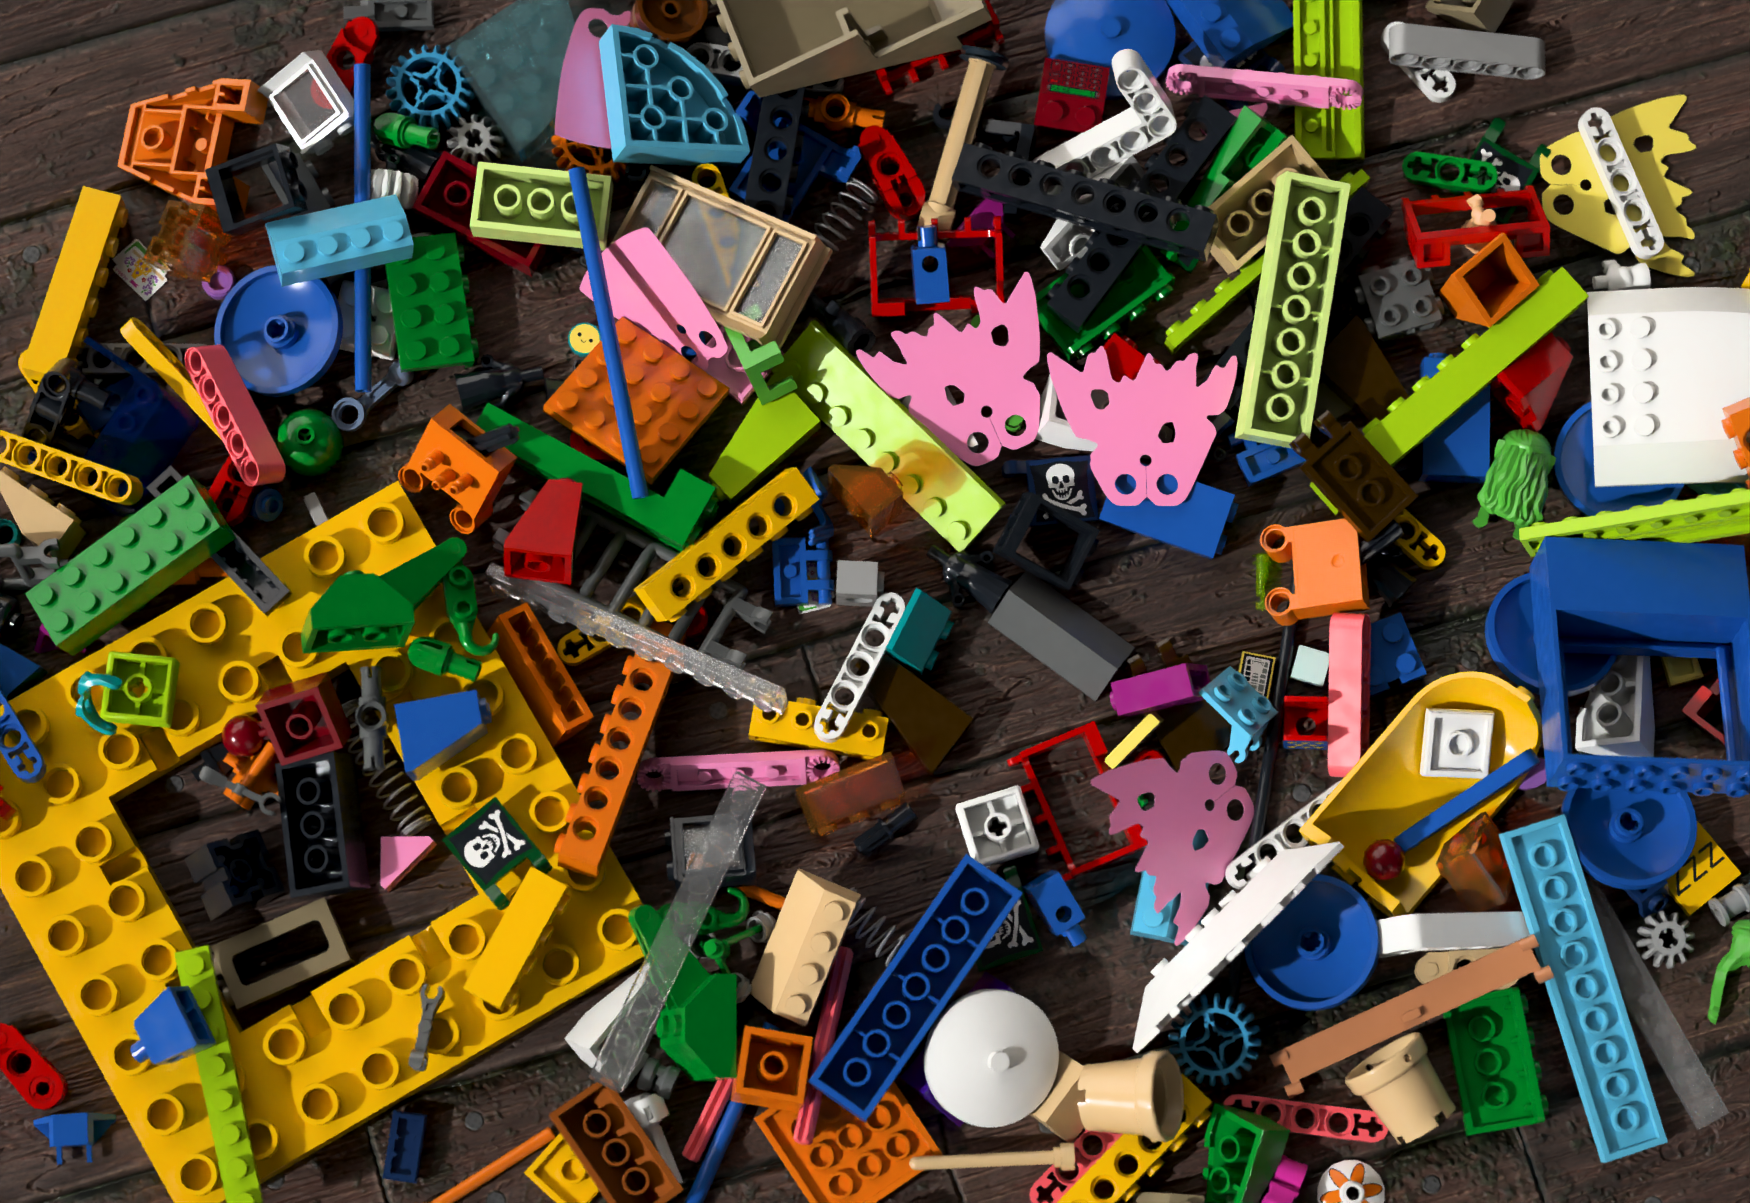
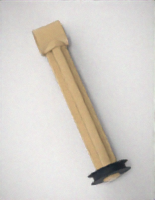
M969 45L961 47L965 50V54H960L959 57L969 62L929 201L923 204L917 227L931 225V218H938V230H952L957 211L954 210V206L959 192L955 189L952 182L955 167L964 143L973 144L994 70H1006L1002 64L1009 61L1007 57L990 49ZM947 238V239H939V240H942V241H946V242H947V241L949 240V238Z

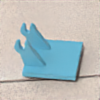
M1231 666L1199 692L1232 725L1227 755L1230 756L1237 750L1239 756L1235 759V763H1241L1248 757L1247 748L1251 740H1253V744L1249 747V751H1255L1261 746V735L1269 721L1279 713L1265 696L1260 695L1247 682L1243 674Z

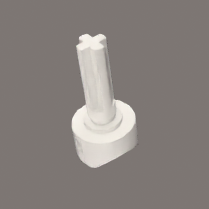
M645 1092L624 1101L679 1183H682L683 1180L662 1128L659 1125L662 1118L669 1115L664 1099L656 1094Z

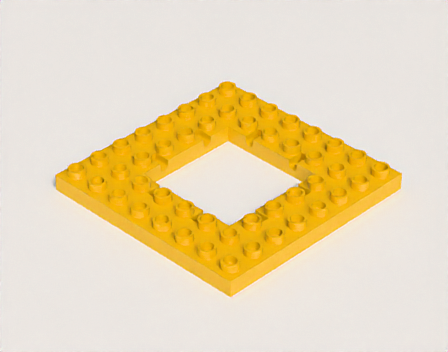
M399 481L392 483L260 558L292 593L270 615L266 616L228 576L9 701L43 756L47 767L42 779L35 783H26L13 772L0 751V784L3 787L0 797L16 810L8 822L0 816V889L174 1203H227L196 1055L193 1054L171 1064L154 1065L150 1058L143 1063L138 1062L132 1056L130 1047L140 1040L134 1027L135 1019L166 988L181 986L174 953L196 948L115 802L200 755L199 753L222 742L223 728L231 718L237 715H250L261 720L256 704L266 690L328 672L330 679H333L348 669H351L361 687L360 668L368 666L372 677V666H381L382 696L386 697V711L390 718L387 734L402 760L403 754L395 704L477 690L480 697L486 698L487 703L490 705L492 723L487 724L488 733L422 779L416 780L415 783L446 836L496 797L552 865V870L546 875L568 886L569 892L567 895L571 899L562 915L556 913L550 925L554 927V930L546 945L539 944L533 955L537 957V961L528 976L522 974L516 986L521 989L511 1007L505 1005L503 1010L463 989L509 907L508 905L503 910H498L468 872L467 874L479 895L430 922L431 925L425 930L413 936H406L311 991V995L294 1005L289 1004L244 1031L220 991L260 1184L645 960L637 937L628 920L631 909L643 905L610 846L597 879L558 866V853L554 852L555 844L560 833L566 834L570 824L565 822L571 803H578L580 794L577 792L576 787L496 649L491 654L475 656L468 653L462 647L459 635L447 617L442 583L414 611L415 623L404 647L303 653L301 632L309 610L340 575H344L349 571L359 570L363 571L364 574L375 573L379 577L436 547ZM476 616L472 630L473 640L478 645L486 646L490 644L491 640ZM422 636L430 637L452 644L455 653L482 661L483 665L477 681L472 682L464 677L448 672L440 677L414 666L408 658V649L412 641ZM111 651L176 658L180 666L172 726L165 728L111 722L117 726L116 734L106 735L95 730L81 717L76 716V705L81 696L78 694V684L81 676L87 671L95 674H106L108 654ZM140 682V686L137 688L133 687L132 692L137 694L139 698L142 693H147L148 688L143 682ZM94 685L91 688L90 694L94 707L100 716L104 686ZM3 705L0 706V717L4 713ZM374 710L381 720V712ZM17 730L8 732L4 737L5 746L14 747L18 745L21 740L20 732ZM24 752L19 754L18 756L26 766L24 770L32 773L34 771V763L26 757ZM588 830L580 831L577 834L581 839L585 840L595 836ZM528 858L496 883L510 903L530 867L535 868ZM424 984H429L428 998L433 999L438 995V987L442 986L445 990V999L434 1016L433 1032L430 1035L427 1049L429 1055L427 1068L425 1071L413 1070L409 1066V1057L412 1049H415L419 1031L418 1024L421 1021L423 1012L420 995L421 988Z

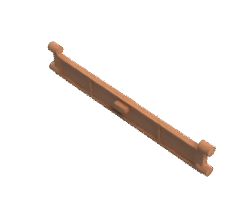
M1535 935L1527 936L1269 1055L1275 1068L1283 1064L1291 1083L1284 1086V1089L1289 1099L1305 1092L1304 1086L1300 1081L1301 1078L1533 972L1539 984L1555 978L1549 965L1543 968L1540 967L1532 949L1540 946Z

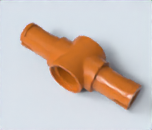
M832 93L826 97L818 96L817 99L809 97L804 99L810 101L808 117L814 118V122L823 123L829 130L839 131L845 127L853 129V125L865 128L869 126H880L883 128L886 110L859 107L856 102H850L845 96L838 93ZM832 107H839L844 111V114L838 118H833L827 114V111Z

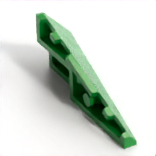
M1244 105L1187 206L1193 208L1195 205L1209 207L1289 136L1260 114ZM1179 221L1174 230L1184 231L1188 228L1189 223ZM1161 250V253L1171 261L1175 262L1178 259L1177 253Z

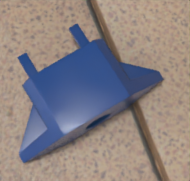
M86 1112L50 1115L35 1119L33 1123L49 1139L50 1147H56L57 1165L63 1164L62 1148L86 1146L87 1163L93 1162L92 1145L102 1137L117 1119L116 1114Z

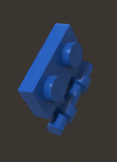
M1235 432L1226 435L1230 447L1243 443L1246 451L1236 454L1235 458L1249 487L1300 466L1306 461L1291 448L1265 443L1257 445L1254 441L1235 438Z
M805 537L782 538L773 541L775 607L808 606V592H818L819 605L832 604L831 592L835 591L834 580H831L830 562H833V551L829 550V539L826 542L817 544L816 550H806ZM807 563H817V580H807Z

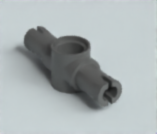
M368 666L360 668L362 697L358 699L359 707L356 710L355 718L359 725L360 740H363V770L374 771V759L377 770L386 769L384 762V739H387V728L389 727L390 718L386 711V697L382 696L381 666H372V677ZM373 710L381 712V720L377 725H365L364 718L368 712Z

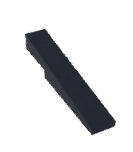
M170 466L146 488L157 498L183 479V477ZM232 530L236 539L212 555L211 558L255 605L268 616L292 593Z

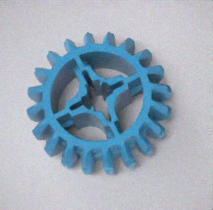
M424 44L421 48V54H416V51L411 48L409 50L411 58L407 60L404 56H399L398 60L402 67L391 66V73L395 77H388L386 79L387 85L391 87L386 91L387 98L392 100L389 103L390 109L398 111L397 114L413 117L417 123L419 122L420 126L428 127V125H431L432 128L438 129L439 132L438 124L444 123L445 127L450 129L452 127L450 119L454 118L458 121L460 117L462 118L459 110L469 112L470 106L466 101L474 99V93L469 90L475 86L474 80L468 78L471 75V70L469 67H462L464 60L461 56L453 59L454 53L451 49H448L442 55L439 45L434 47L433 53L429 52L427 45ZM432 67L427 73H417V71L423 68ZM446 71L456 79L457 85L454 95L449 93L448 88L443 86ZM406 83L411 84L413 90L418 92L415 97L416 104L414 107L404 98ZM433 84L436 86L437 90L434 91L430 89L427 93H425V87L431 88ZM434 104L445 105L440 109L428 111Z
M1215 993L1213 1003L1208 1004L1206 994H1202L1200 996L1202 1006L1198 1007L1192 999L1188 1003L1192 1012L1189 1013L1182 1009L1178 1013L1184 1021L1172 1020L1171 1026L1179 1030L1180 1033H1169V1040L1179 1042V1044L1170 1047V1053H1182V1056L1178 1057L1176 1061L1179 1066L1186 1062L1189 1064L1184 1071V1075L1187 1077L1192 1074L1194 1069L1198 1071L1197 1083L1203 1081L1205 1074L1210 1076L1209 1085L1215 1086L1216 1076L1221 1075L1223 1084L1228 1085V1073L1231 1072L1234 1078L1239 1080L1242 1078L1241 1071L1238 1069L1239 1066L1247 1071H1250L1252 1068L1246 1057L1251 1059L1258 1058V1052L1250 1049V1046H1260L1261 1039L1251 1037L1250 1035L1258 1033L1260 1027L1259 1025H1247L1255 1016L1251 1012L1242 1017L1241 1013L1245 1009L1243 1002L1238 1004L1236 1009L1231 1008L1233 996H1228L1224 1005L1219 1004L1220 993ZM1213 1013H1220L1230 1017L1240 1028H1223L1219 1026ZM1203 1015L1204 1033L1193 1040L1186 1041V1033L1189 1026L1195 1019ZM1210 1024L1212 1025L1213 1032H1218L1217 1037L1220 1034L1223 1036V1039L1220 1040L1219 1055L1216 1047H1212V1043L1209 1045L1206 1042L1210 1036ZM1243 1038V1047L1238 1056L1231 1062L1226 1063L1224 1048L1228 1044L1235 1042L1236 1039ZM1190 1051L1209 1052L1216 1066L1200 1062Z

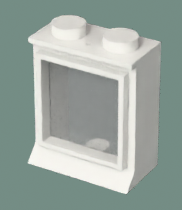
M322 50L302 52L258 89L260 93L268 98L301 148L302 155L311 153L321 155L333 147L332 141L339 135L340 137L345 136L354 130V99Z

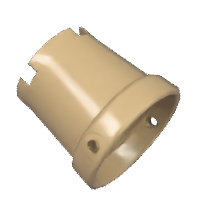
M1419 1032L1407 1034L1387 1044L1358 1064L1345 1078V1083L1356 1096L1363 1097L1399 1145L1402 1144L1403 1140L1409 1143L1439 1125L1437 1123L1439 1119L1437 1115L1440 1112H1443L1446 1118H1448L1456 1110V1106L1448 1096L1427 1056V1045ZM1366 1065L1370 1067V1071L1366 1070Z
M1166 1050L1151 1051V1053L1144 1055L1143 1058L1086 1064L1082 1069L1078 1090H1086V1102H1078V1110L1086 1130L1144 1135L1151 1142H1168L1175 1138L1183 1117L1184 1092L1180 1068L1174 1055Z

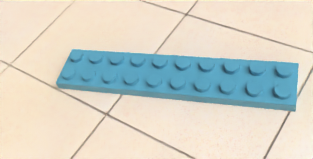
M1565 814L1498 834L1529 934H1534L1540 945L1534 949L1538 963L1541 968L1549 965L1555 977L1546 981L1545 985L1601 1163H1607L1667 1143L1666 1134Z

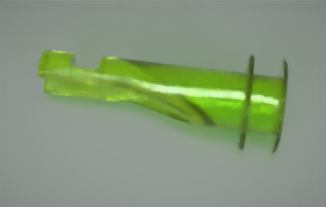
M1260 553L1252 555V557H1256V561L1252 562V564L1256 565V597H1260V602H1256V610L1263 611L1265 608V585L1269 576V565L1274 564V562L1269 561L1270 556L1268 554Z

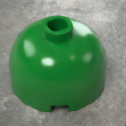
M306 408L294 411L283 420L278 428L276 446L285 465L298 475L313 477L325 474L342 456L344 441L341 429L338 428L332 417L320 410Z

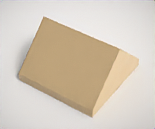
M1059 1051L1058 1070L1052 1088L1043 1102L1030 1115L1066 1143H1073L1084 1128L1078 1110V1102H1086V1090H1078V1082L1084 1066Z

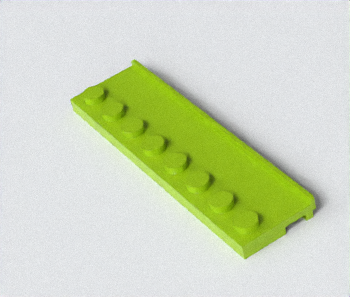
M1293 0L1294 74L1350 79L1359 83L1364 91L1362 0ZM1344 91L1343 94H1342V95H1345V96H1352V94L1349 95V92H1347V94H1345V91ZM1364 92L1361 105L1357 106L1356 109L1352 107V110H1348V108L1342 110L1343 107L1338 109L1333 106H1329V109L1294 106L1295 138L1313 160L1365 159Z
M816 320L809 323V326L784 354V362L774 366L771 370L774 374L777 372L782 379L792 375L798 386L793 391L958 552L965 551L999 510L1006 505L937 436L911 415L909 410L897 398L890 397L873 380L862 364L848 353Z
M1737 488L1730 493L1720 495L1702 494L1696 499L1684 501L1667 500L1663 504L1648 507L1636 505L1629 510L1619 512L1601 511L1595 516L1583 518L1572 516L1563 519V521L1553 523L1536 522L1529 527L1519 528V538L1530 557H1535L1545 536L1693 543L1750 533V489Z

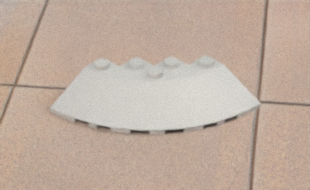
M1340 842L1281 850L1272 860L1266 856L1253 869L1257 875L1238 894L1232 890L1219 903L1223 909L1219 912L1214 908L1201 921L1205 927L1203 928L1198 924L1185 937L1189 943L1170 962L1164 958L1151 971L1155 977L1145 986L1133 1049L1138 1053L1345 846Z

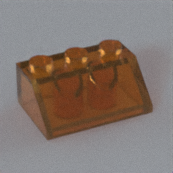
M833 464L828 468V489L871 538L902 513L903 492L901 489L904 486L894 473L889 472L886 474L880 467Z
M891 751L795 788L796 798L811 834L818 832L819 836H824L838 830L837 824L850 820V823L854 824L870 817L868 812L881 807L882 812L896 808L901 805L900 799L905 798V791Z

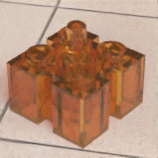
M168 200L158 223L162 226L158 236L152 237L143 260L173 277L185 279L190 277L194 280L210 282L218 269V265H224L227 261V255L220 252L219 248H223L229 243L231 235L223 233L217 211L207 205L196 203L188 205L181 201Z

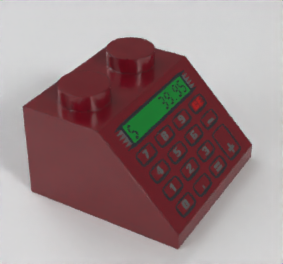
M1045 57L1034 125L1083 133L1100 124L1110 68Z

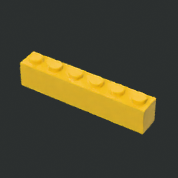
M83 186L22 365L29 379L41 381L43 376L62 358L73 359L78 363L76 357L79 348H84L88 339V329L86 327L89 318H94L98 309V299L96 297L99 288H103L108 279L109 271L106 267L109 258H113L118 249L119 240L117 235L120 227H125L129 211L121 195Z

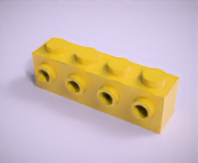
M764 692L763 696L755 695L748 734L749 740L807 750L826 749L834 752L836 755L882 762L889 718L882 717L883 712L873 709H863V713L854 712L842 737L835 742L826 743L817 738L814 731V722L821 706H816L817 701L800 697L797 698L796 702L783 700V695L773 692ZM831 706L827 708L833 710V715L829 722L822 721L820 723L824 726L823 732L829 734L831 730H838L835 727V720L840 712H837Z
M530 867L463 989L500 1010H503L505 1005L511 1007L521 988L516 985L522 974L528 976L537 961V957L533 956L539 944L545 946L553 933L554 927L550 925L556 913L562 915L570 902L571 897L567 895L569 892L568 886Z

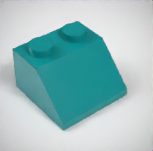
M916 588L886 646V654L904 668L920 676L925 668L931 671L939 655L935 648L940 639L946 641L954 625V622L949 621L952 611L922 590Z

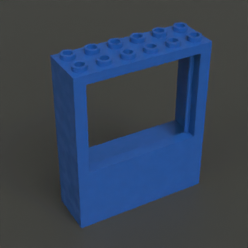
M1545 536L1529 567L1547 787H1558L1562 791H1572L1577 788L1592 789L1595 792H1607L1611 789L1626 790V792L1632 794L1644 791H1659L1663 795H1673L1678 792H1691L1696 796H1708L1712 793L1727 794V796L1734 798L1749 795L1750 596L1744 545ZM1564 653L1716 659L1727 760L1572 754Z

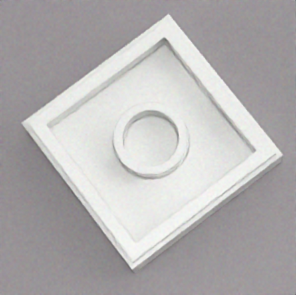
M1426 708L1420 774L1427 777L1479 779L1488 776L1495 713L1492 710Z

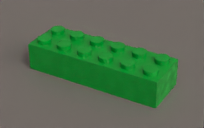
M187 475L25 594L54 644L74 656L236 539V536L205 486Z

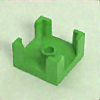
M758 304L739 312V314L755 321L763 318ZM724 327L762 406L798 388L792 375L767 386L761 374L785 360L775 341L763 346L754 339L746 343L742 334Z

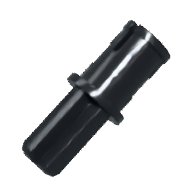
M904 802L883 819L878 817L876 824L854 839V845L865 856L889 838L894 840L896 833L914 820L916 821L918 817L909 804Z

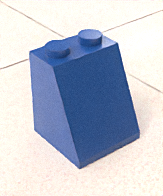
M477 690L395 704L405 772L412 781L420 780L488 733L487 724L492 723L490 705L487 703L486 698H481Z

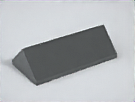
M1025 571L1008 590L988 621L989 625L1095 702L1135 649L1127 641L1028 571Z

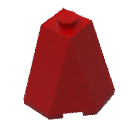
M1551 332L1499 373L1490 385L1492 397L1523 430L1530 429L1536 432L1541 430L1573 358L1570 354L1571 348L1567 342L1559 336L1555 337Z

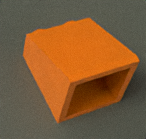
M1501 232L1451 274L1439 291V295L1456 319L1491 327L1540 285L1506 234Z

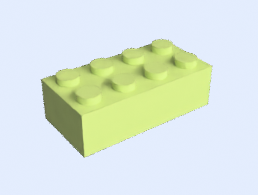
M478 161L470 220L473 237L583 248L568 171ZM586 173L600 248L604 251L607 243L613 195L612 177Z

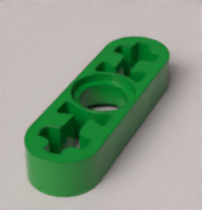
M1412 152L1404 158L1402 163L1404 178L1416 185L1463 192L1471 191V193L1487 194L1497 185V170L1491 163L1486 161L1425 152ZM1416 161H1421L1423 168L1432 169V162L1437 163L1435 179L1430 178L1431 171L1420 170L1419 175H1413V170L1408 168V166H1414ZM1446 165H1454L1459 169L1460 174L1457 179L1446 181L1440 175L1441 169ZM1464 167L1470 168L1469 175L1478 176L1482 170L1487 171V177L1492 178V180H1486L1484 185H1479L1477 178L1468 177V184L1462 183L1465 177Z

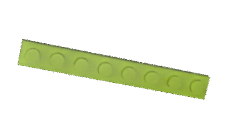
M1362 168L1355 175L1349 172L1339 180L1340 182L1351 184L1348 202L1361 187L1365 188L1370 180V177ZM1264 253L1257 260L1254 257L1250 258L1238 269L1241 273L1235 279L1231 280L1228 277L1214 289L1217 294L1208 302L1205 299L1199 301L1190 310L1192 314L1190 318L1184 323L1180 320L1176 321L1165 332L1168 337L1165 339L1163 346L1171 355L1177 352L1261 278Z
M209 945L176 952L174 955L181 986H189L216 1041L215 1045L195 1053L226 1202L264 1203L211 948Z

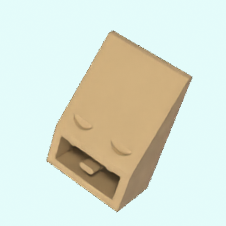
M4 466L0 471V492L22 535L34 546H39L45 540L57 538L60 543V550H52L47 555L57 557L58 560L68 559L86 534L79 526L82 520L60 503L54 507L55 502L31 484L27 489L26 486L28 484L20 479L19 475Z

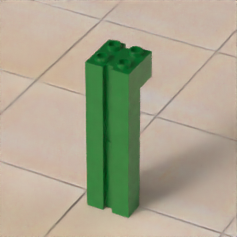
M490 403L486 404L475 423L485 432L509 423L513 427L517 426L520 430L518 433L520 439L516 443L505 446L506 449L517 456L514 463L515 466L544 482H547L548 479L569 478L575 482L583 483V503L679 553L689 545L694 544L695 540L703 535L701 533L705 523L711 524L720 509L716 487L681 468L665 497L648 489V497L633 500L627 477Z

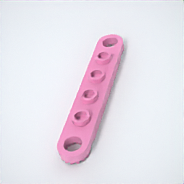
M1177 64L1169 68L1166 78V86L1169 87V90H1174L1175 94L1180 92L1179 95H1183V93L1189 95L1190 93L1198 94L1199 97L1206 95L1209 98L1267 102L1329 109V106L1338 109L1343 107L1342 110H1346V108L1352 110V107L1356 109L1357 106L1361 105L1364 92L1363 87L1359 83L1350 79L1320 77L1317 75H1296L1284 72H1263L1251 69H1229L1218 66L1207 67ZM1180 76H1181V79H1183L1184 77H1186L1185 80H1188V81L1179 80V79H1180ZM1345 91V94H1347V92H1349V95L1352 94V96H1345V95H1342V94H1343V92Z
M826 749L657 757L645 759L640 763L637 771V780L641 788H646L648 792L649 790H652V792L658 790L659 792L667 789H672V791L807 785V782H820V784H823L825 781L830 783V780H835V777L839 775L840 767L838 756ZM820 761L822 763L826 761V764L830 763L831 767L826 770H818L814 765L816 766L817 762L821 764ZM653 770L655 772L657 770V772L661 771L663 775L659 778H649L645 774H648V771L651 772Z

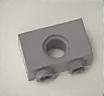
M838 560L836 605L873 607L877 598L884 594V572L878 571V562Z

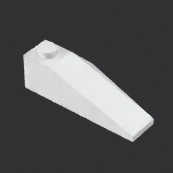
M646 963L588 1010L564 1038L581 1060L603 1077L607 1076L610 1082L622 1091L645 1065L649 1056L645 1052L653 1035H657V1021L660 1018V1012L665 1008L648 964Z

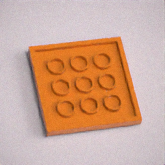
M622 316L615 325L645 479L648 483L652 484L728 396L730 388ZM600 341L544 404L543 412L626 467L602 341Z
M895 1082L892 1083L866 1122H863L823 1094L811 1145L796 1143L793 1138L799 1112L769 1108L754 1118L809 1203H877L924 1171L913 1170L910 1167L909 1162L912 1157L943 1155Z

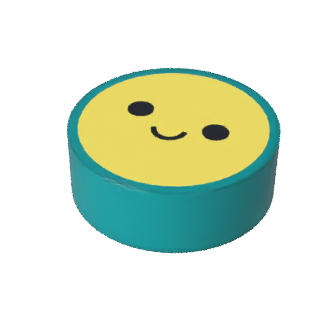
M586 322L575 325L568 335V343L572 352L580 357H586L601 341L598 328Z

